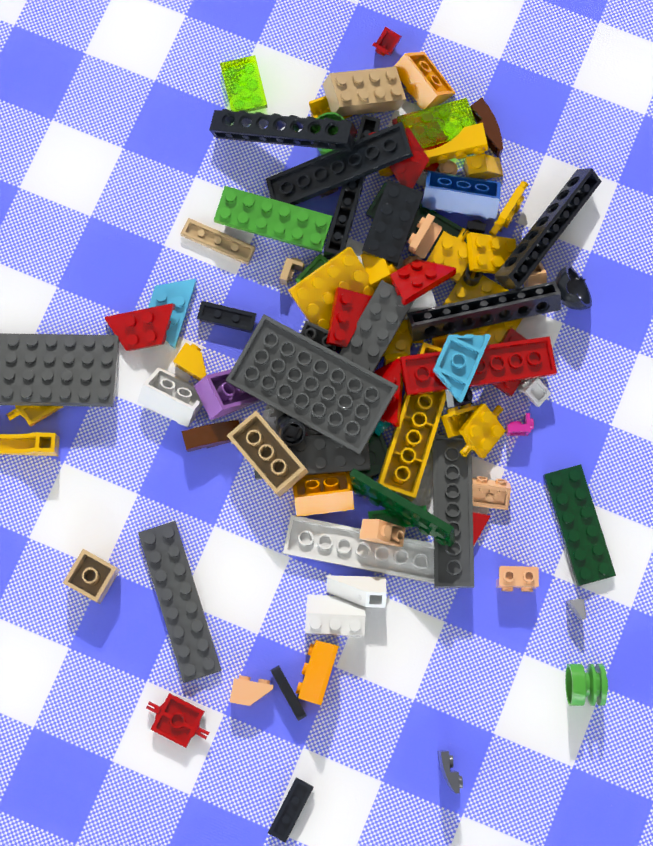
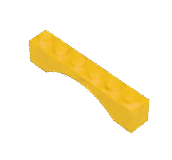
M483 123L464 127L448 143L432 150L424 151L430 159L426 167L433 163L441 164L449 159H463L467 155H479L487 151L488 144ZM390 167L378 171L380 176L387 177L393 175Z
M40 432L0 434V454L59 456L60 437L56 433Z

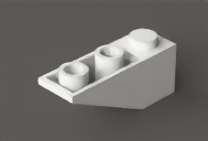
M327 575V593L364 607L386 608V577Z

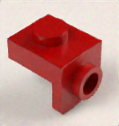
M385 26L377 42L373 43V46L376 47L375 51L382 56H385V54L391 56L402 36Z

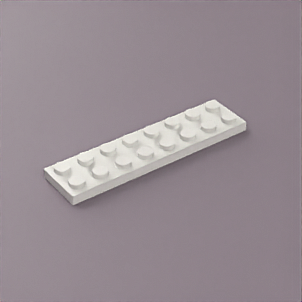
M294 515L290 516L283 554L434 584V543L405 537L403 547L374 543L359 538L360 528L296 517Z

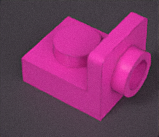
M530 413L524 415V424H521L520 421H513L507 424L505 436H528L531 430L534 429V420L530 418Z

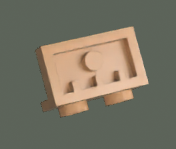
M483 476L472 478L473 506L508 510L511 485L507 480L496 479L494 481L488 480L487 477Z

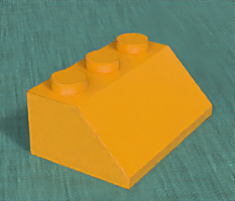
M425 52L405 53L393 66H396L400 81L406 87V91L414 97L417 105L423 110L434 109L456 93Z
M349 472L306 475L293 486L296 517L354 510L353 490Z
M318 640L315 641V644H310L307 655L311 657L309 663H305L302 674L305 677L303 683H298L296 694H299L298 699L318 705L322 704L339 646Z

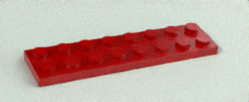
M550 336L487 345L469 387L556 375L557 370ZM441 351L400 357L406 396L447 390L446 386L433 372Z

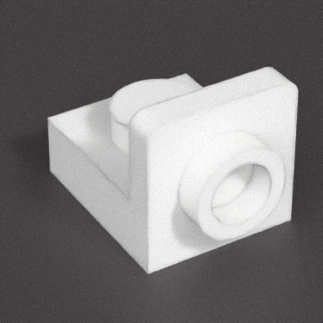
M539 378L524 379L517 388L519 392L525 393L537 407H540L552 394Z

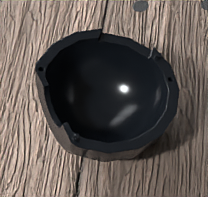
M571 264L561 269L555 279L561 292V303L574 310L588 309L592 306V299L585 283L586 279H583L582 276L580 277Z

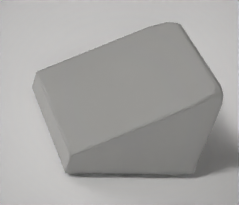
M583 599L566 601L579 620L586 619L585 602Z

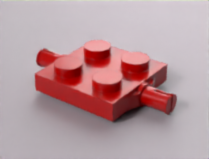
M171 693L168 694L161 706L151 701L146 706V709L156 713L155 721L150 730L187 748L195 734L206 740L208 737L206 735L210 733L200 728V721L205 711Z

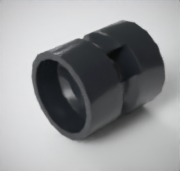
M286 414L278 418L276 428L283 442L292 446L301 443L306 434L303 424Z

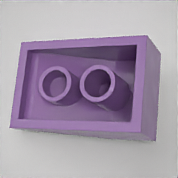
M232 369L206 375L194 386L210 420L226 416L261 401L226 382Z

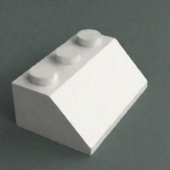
M159 367L143 383L137 400L144 407L150 408L186 427H189L203 405L194 384Z
M307 594L305 634L365 636L366 607L337 596Z

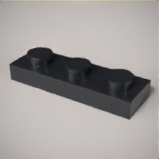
M201 301L197 320L252 333L257 314Z
M297 777L295 778L268 834L286 843L314 786Z

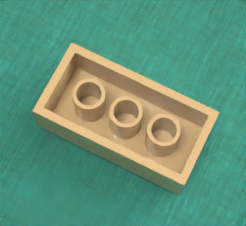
M396 66L329 73L323 83L330 111L341 116L399 110L406 101Z
M257 410L227 435L279 497L309 473Z

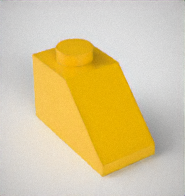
M480 154L465 158L463 166L466 177L490 179L503 176L500 158Z
M365 253L360 255L372 287L377 288L381 280L392 285L390 274L397 271L394 264H389L383 258Z
M185 343L174 359V365L200 381L207 375L203 355L200 352L201 349L195 344L190 346Z

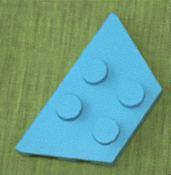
M196 279L155 286L148 308L171 303L175 304V310L172 311L170 318V327L166 332V341L175 349L196 286Z
M489 334L448 335L433 368L436 376L460 403L466 395L491 337Z

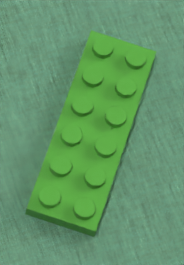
M224 186L214 222L322 253L333 216Z

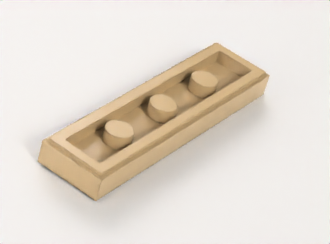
M190 218L187 219L180 233L182 237L246 265L249 264L256 250L255 246Z

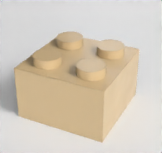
M82 549L63 584L101 604L120 569Z

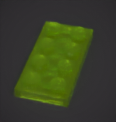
M467 98L397 116V122H403L405 128H410L422 148L451 141L464 127L476 124Z

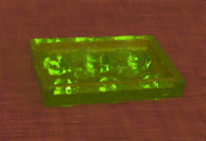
M255 55L220 63L231 111L238 112L242 110L250 112L268 108Z

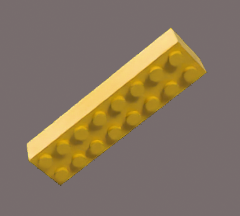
M423 342L418 354L439 352L442 348ZM445 391L406 396L405 392L401 405L400 427H394L378 478V483L411 502L418 493L446 401Z

